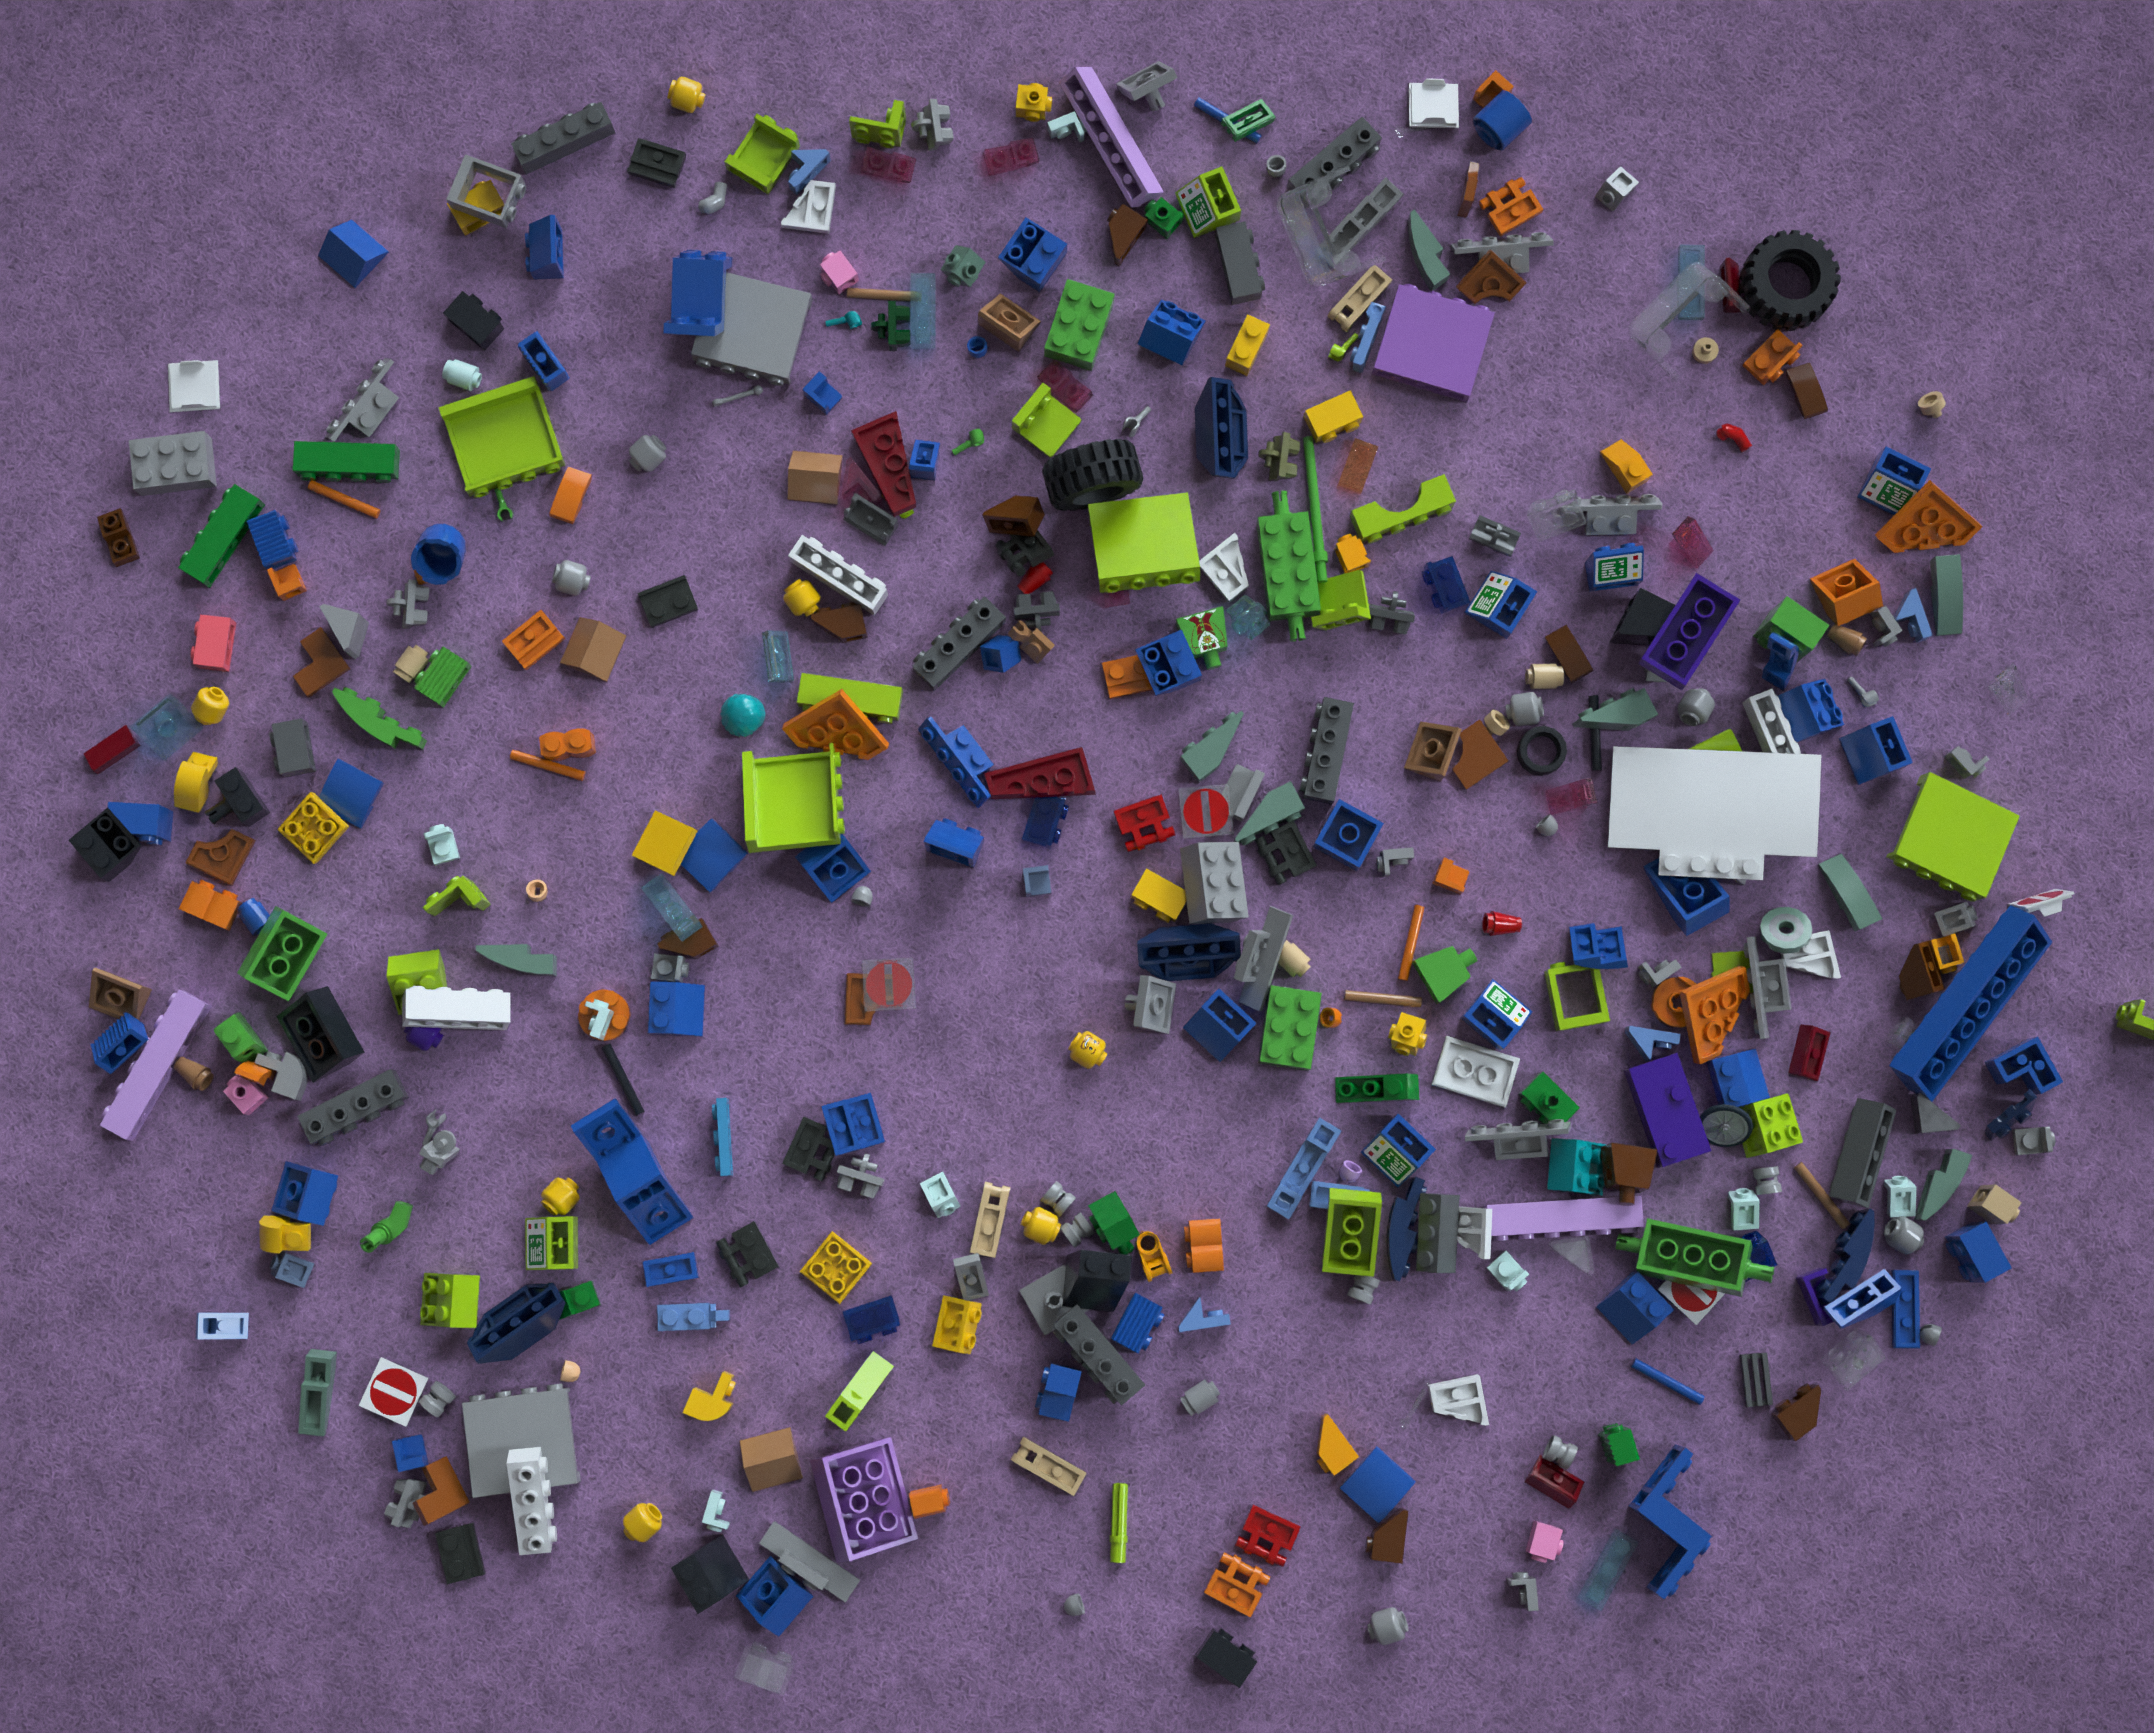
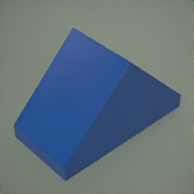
M915 440L909 464L911 478L935 481L940 448L939 442Z

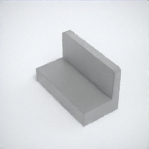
M1239 764L1235 766L1222 793V796L1228 803L1230 817L1241 822L1243 821L1265 773L1257 769L1253 772Z

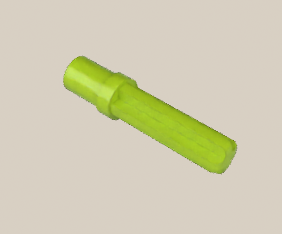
M1114 1483L1112 1485L1111 1535H1109V1542H1111L1110 1562L1126 1563L1128 1485L1125 1483Z

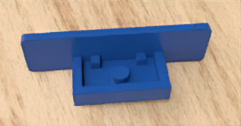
M931 716L928 717L918 728L922 738L928 742L938 759L950 771L953 779L963 788L969 800L977 808H980L991 797V794L978 779V776L991 769L994 764L964 725L945 735Z

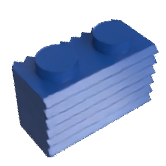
M538 331L518 343V348L548 391L555 390L569 380L568 373Z
M276 510L247 520L260 559L266 569L271 567L276 569L297 561L295 553L298 552V548L294 539H289L286 530L290 529L285 515L281 516Z
M125 1012L124 1016L116 1019V1023H113V1026H109L105 1033H101L102 1036L98 1037V1040H94V1043L90 1044L94 1063L109 1074H112L149 1040L145 1025L128 1012Z
M1134 1293L1111 1339L1138 1354L1141 1349L1146 1351L1152 1340V1337L1148 1334L1153 1326L1158 1328L1164 1317V1314L1161 1313L1163 1307Z

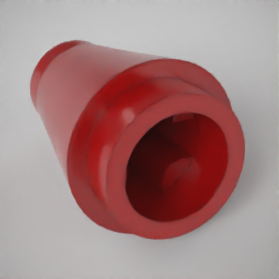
M1044 562L1035 567L1030 566L1017 587L1024 594H1030L1050 581V577L1054 573Z
M1495 911L1485 913L1483 916V932L1489 933L1490 936L1521 931L1522 920L1520 917Z

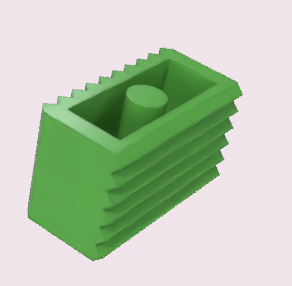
M443 646L440 651L437 649L433 652L429 659L431 664L427 670H422L417 675L415 689L444 708L472 666Z

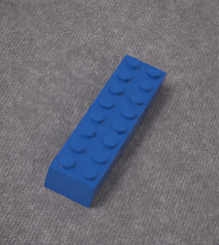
M2012 905L2008 907L2005 913L2000 916L1993 929L1984 937L1977 950L1971 954L1961 971L1955 975L1946 991L1940 995L1930 1012L1924 1016L1923 1021L1915 1032L1909 1036L1908 1041L1899 1053L1893 1057L1889 1066L1909 1091L1915 1094L1921 1093L1933 1102L2052 944V940L2034 915Z

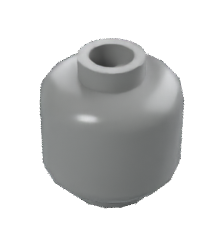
M643 435L629 448L631 456L629 461L638 471L643 469L647 472H652L666 459L665 450L667 448L655 435Z
M564 560L561 564H556L551 582L555 583L557 591L577 596L582 589L587 590L591 576L586 575V566Z
M1703 688L1689 689L1681 699L1677 711L1681 721L1689 726L1703 725L1708 721L1713 712L1715 702L1707 690Z
M1534 692L1512 695L1510 704H1506L1507 718L1513 719L1516 726L1537 724L1540 721V717H1544L1542 698L1537 697Z
M1905 1216L1893 1218L1885 1226L1884 1235L1886 1243L1902 1254L1906 1255L1918 1251L1924 1244L1923 1228Z
M1394 1607L1374 1612L1371 1616V1623L1367 1625L1371 1639H1377L1380 1645L1401 1641L1405 1638V1632H1408V1624L1402 1611L1399 1612Z

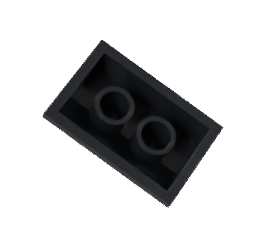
M328 986L306 992L276 1016L313 1083L349 1065L365 1053Z

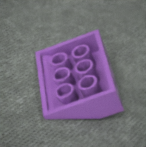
M891 1437L810 1460L837 1563L849 1562L918 1539Z

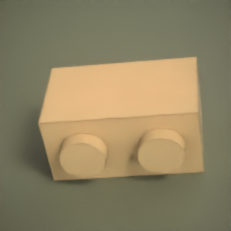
M1996 1184L1981 1185L1967 1207L1991 1224H2008V1222L2012 1223L2019 1215L2020 1210L2018 1207L2022 1202Z

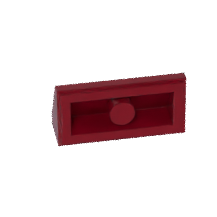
M1726 258L1720 266L1723 312H1742L1741 293H1739V265L1731 258Z
M125 725L83 754L93 772L100 774L141 745L129 727Z
M1801 1024L1788 1073L1819 1081L1831 1032L1813 1025Z
M1539 1455L1525 1479V1483L1570 1509L1576 1503L1585 1482Z

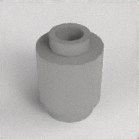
M1204 1379L1184 1392L1185 1395L1180 1399L1191 1416L1195 1413L1199 1415L1219 1402L1217 1396L1220 1395V1392L1213 1381L1208 1383Z

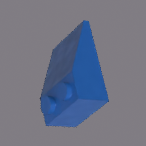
M943 818L942 822L936 820L923 841L926 851L974 868L984 843V837L980 836L981 831L971 827H967L966 830L956 827V822Z
M1659 858L1643 866L1645 873L1670 916L1686 936L1730 912V896L1715 878L1659 875Z

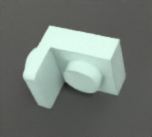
M1075 111L1047 122V131L1051 139L1054 137L1058 139L1065 138L1074 130L1079 143L1084 141V133L1087 130L1080 118L1078 119Z
M440 824L430 827V832L424 833L434 865L460 859L453 830L450 827Z
M594 999L593 1003L586 1001V1007L598 1011L597 1016L593 1015L589 1023L590 1036L604 1040L614 1011L608 1009L609 1004L597 999Z
M943 1172L920 1183L938 1218L948 1216L960 1207Z
M1894 1176L1892 1179L1884 1180V1186L1888 1189V1216H1916V1186L1905 1176Z
M1747 1188L1729 1191L1728 1198L1731 1201L1732 1229H1759V1199L1755 1192Z
M1504 1251L1486 1267L1506 1291H1511L1512 1289L1518 1291L1527 1283L1525 1278L1529 1273L1523 1270L1507 1251Z
M712 1490L702 1523L707 1524V1529L722 1532V1529L729 1528L730 1522L716 1518V1514H722L726 1500L721 1499L723 1492Z

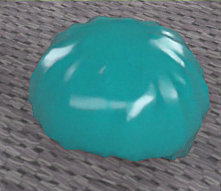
M734 694L723 703L720 716L722 717V725L731 735L747 737L763 725L766 713L764 705L756 697L746 694Z

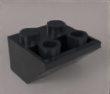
M108 807L68 840L101 879L108 882L132 863L142 847L133 834L126 829Z

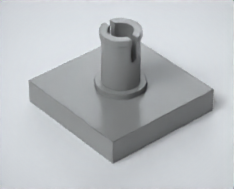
M1157 61L1116 83L1121 94L1133 101L1145 96L1150 110L1153 112L1159 110V105L1160 108L1165 106L1158 88L1178 77L1173 68Z
M1140 975L1138 996L1129 994L1125 998L1127 1001L1134 1002L1125 1003L1126 1010L1135 1011L1133 1026L1169 1034L1176 983L1152 976Z
M1065 1265L1060 1266L1019 1290L1044 1336L1055 1330L1056 1328L1053 1324L1072 1309L1062 1307Z

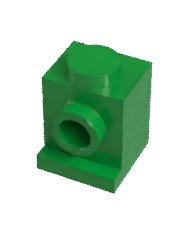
M1162 197L1157 202L1152 199L1144 209L1147 223L1166 239L1183 222L1184 213L1175 209ZM1162 210L1167 215L1161 217L1158 215V212Z

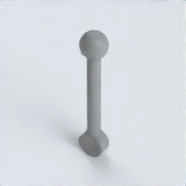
M756 385L752 390L722 399H715L712 401L713 407L749 395H760L763 392V388Z

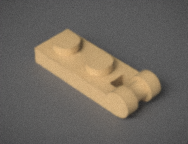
M1373 264L1327 316L1332 321L1336 320L1341 324L1340 328L1347 332L1368 309L1371 302H1374L1392 283V279ZM1345 307L1352 312L1349 317L1342 313Z
M985 1182L970 1253H978L979 1255L995 1258L1010 1187L1003 1185L1001 1188L992 1186L993 1183ZM990 1196L1000 1198L999 1205L989 1204Z
M1023 1436L1020 1441L1021 1447L1017 1453L1013 1454L1010 1460L1074 1496L1087 1472ZM1030 1450L1037 1454L1033 1462L1026 1459Z

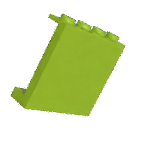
M535 376L438 407L441 417L445 421L464 479L465 491L470 497L480 498L489 494V490L498 488V490L508 489L513 486V482L520 480L522 482H529L536 479L538 474L544 472L546 474H553L560 471V467L565 466Z
M1188 492L1088 504L1089 523L1092 531L1100 593H1115L1121 590H1140L1146 587H1165L1171 584H1190L1200 581V562Z
M829 743L830 751L758 759H754L752 751L742 752L745 842L749 853L841 844V834H845L844 819H840L839 812L844 811L843 798L838 796V790L843 789L841 774H837V768L841 767L840 752H835L833 743Z
M1931 772L1921 775L1916 784L1920 786L1919 792L1895 850L1888 853L1886 857L1893 860V864L1900 868H1910L1916 871V875L1920 878L1932 879L1938 882V886L1945 890H1955L1961 893V897L1968 901L1975 902L1987 898L2020 816Z

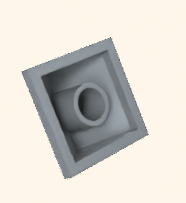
M326 604L319 606L343 650L354 659L358 658L369 622L359 613Z

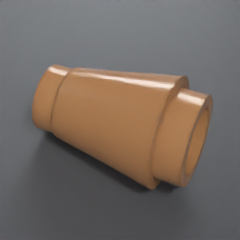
M1836 624L1832 626L1827 635L1849 655L1852 653L1855 656L1859 654L1867 641V638L1862 636L1863 633L1841 625L1837 626Z
M182 1056L174 1064V1069L195 1090L203 1091L213 1081L214 1074L211 1073L210 1068Z

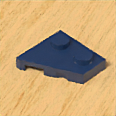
M2031 1089L2024 1094L2025 1097L2015 1106H2009L2001 1115L1986 1126L1984 1133L1990 1141L1997 1136L1999 1139H2002L2012 1131L2011 1126L2017 1122L2023 1124L2032 1116L2031 1112L2037 1096Z

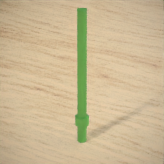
M1306 436L1303 438L1314 543V560L1317 582L1326 583L1328 556L1327 551H1324L1314 443L1312 436Z

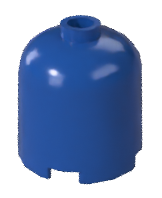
M434 524L427 527L420 535L411 555L413 570H416L425 582L434 585L447 584L449 580L454 579L460 573L466 553L464 537L460 531L448 524Z

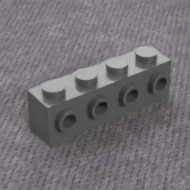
M602 102L597 104L590 103L582 111L575 114H566L560 121L552 125L545 124L538 131L530 135L524 134L519 136L511 145L527 175L615 134V130Z
M1363 117L1359 118L1289 178L1287 188L1306 209L1311 204L1314 206L1318 205L1325 198V192L1330 188L1332 190L1338 188L1344 181L1343 177L1347 173L1354 174L1362 166L1361 161L1366 157L1371 159L1379 152L1382 137Z
M985 596L981 600L975 599L968 606V613L963 617H956L949 625L951 629L945 635L940 633L931 642L933 646L927 652L921 651L914 658L913 670L933 691L940 687L981 645L1006 623V617Z
M1328 697L1323 698L1322 704L1317 703L1314 718H1319L1317 728L1312 727L1309 742L1314 743L1312 752H1307L1304 764L1305 767H1309L1307 777L1302 776L1299 791L1304 792L1303 799L1327 804L1334 803L1354 703Z
M389 1069L297 1117L310 1144L316 1145L319 1143L321 1147L334 1141L333 1136L340 1132H343L345 1135L358 1128L356 1124L364 1120L369 1123L380 1118V1112L388 1108L390 1111L402 1107L404 1105L403 1100L409 1097L396 1070Z
M1857 1098L1856 1104L1852 1109L1849 1129L1845 1133L1842 1153L1837 1161L1836 1174L1831 1182L1830 1197L1844 1203L1869 1208L1896 1109L1885 1103Z
M1078 1304L1053 1324L1056 1328L1053 1331L1055 1336L1062 1344L1067 1341L1072 1346L1073 1350L1070 1351L1072 1356L1079 1364L1084 1361L1090 1368L1087 1372L1096 1384L1100 1381L1107 1388L1104 1394L1113 1404L1118 1401L1122 1406L1145 1386L1144 1382Z

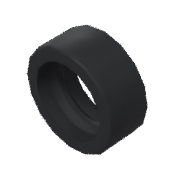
M1547 726L1534 727L1527 731L1517 747V757L1522 768L1530 774L1537 776L1549 775L1556 771L1565 761L1567 754L1566 741L1561 733ZM1540 736L1552 740L1557 750L1555 759L1550 764L1543 766L1533 763L1527 754L1529 742Z

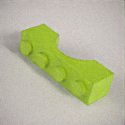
M1443 474L1421 483L1418 501L1408 510L1391 512L1382 508L1374 501L1352 510L1350 518L1359 539L1362 542L1368 541L1371 544L1381 540L1382 535L1391 532L1394 535L1406 529L1405 526L1413 522L1417 526L1429 520L1428 517L1436 513L1438 517L1450 513L1456 500L1447 478Z

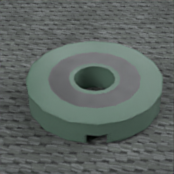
M1778 907L1770 910L1763 917L1760 924V936L1763 942L1765 941L1773 951L1783 954L1795 953L1800 951V948L1806 947L1809 944L1812 936L1811 921L1798 909ZM1782 927H1788L1793 932L1789 934H1784L1780 932L1779 929Z

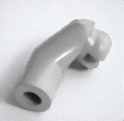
M715 182L713 195L701 200L698 204V209L701 213L712 214L723 208L727 184Z

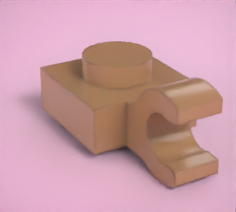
M1021 620L1008 632V635L1013 640L1023 642L1020 648L1037 664L1055 646L1041 631L1036 628L1032 632Z

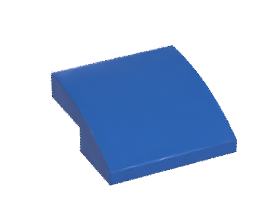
M338 758L323 786L319 798L340 818L361 829L372 811V804L384 783Z
M710 819L696 833L681 865L709 892H712L740 864L748 852L718 823Z
M1595 923L1569 927L1575 965L1594 969L1628 968L1622 926L1596 930Z
M871 1093L821 1106L835 1156L885 1143Z
M1376 1446L1359 1464L1358 1468L1343 1482L1340 1489L1376 1522L1380 1523L1416 1481Z

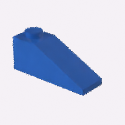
M1883 1269L1825 1306L1823 1310L1842 1329L1875 1316L1894 1304L1902 1288Z

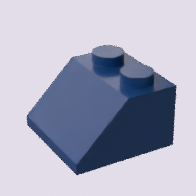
M548 215L530 223L529 233H525L526 248L530 249V257H526V270L531 273L534 280L564 278L562 228L555 215Z
M108 802V808L131 834L139 837V841L155 846H162L163 841L171 842L173 811L159 804Z
M841 834V844L806 847L795 856L831 903L871 872L843 834Z
M650 981L648 1033L651 1035L703 1036L705 985Z
M1756 1049L1706 1062L1718 1105L1726 1104L1739 1107L1770 1098Z
M286 1161L271 1211L296 1220L324 1226L330 1212L329 1206L333 1193L337 1188L339 1175Z
M1632 1271L1596 1306L1631 1345L1655 1329L1674 1310L1638 1271Z
M770 1555L736 1597L761 1626L779 1637L814 1596L795 1576L784 1571L781 1568L782 1565Z

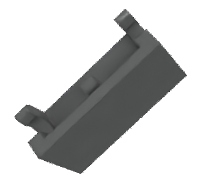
M855 493L851 498L852 503L850 507L844 510L843 520L886 546L899 526L898 519Z

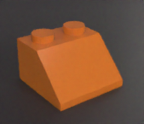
M1852 559L1810 578L1827 616L1837 626L1846 624L1851 620L1883 607L1880 582L1856 559Z

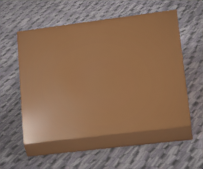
M1001 293L978 313V325L1018 352L1041 322Z
M793 451L788 467V500L838 505L843 455Z
M579 617L560 663L607 682L626 635L600 621Z
M1420 721L1404 769L1441 782L1448 770L1462 729Z
M94 968L91 977L89 1008L120 1019V1016H124V1013L128 1012L139 1020L152 989L108 971Z
M791 1427L740 1441L743 1467L752 1492L803 1478Z

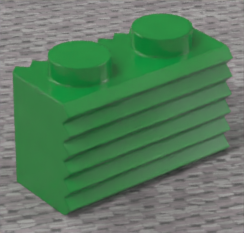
M1618 1423L1603 1426L1604 1431L1600 1432L1598 1436L1601 1437L1599 1441L1603 1442L1601 1446L1604 1447L1603 1451L1606 1452L1604 1456L1607 1457L1606 1461L1608 1463L1620 1466L1640 1460L1630 1428L1623 1427L1622 1424L1618 1425Z

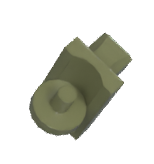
M1282 432V435L1274 436L1273 442H1267L1266 449H1261L1258 452V457L1265 459L1264 467L1270 468L1269 481L1292 479L1297 475V464L1287 462L1288 455L1296 456L1300 450V442L1290 438L1291 433Z

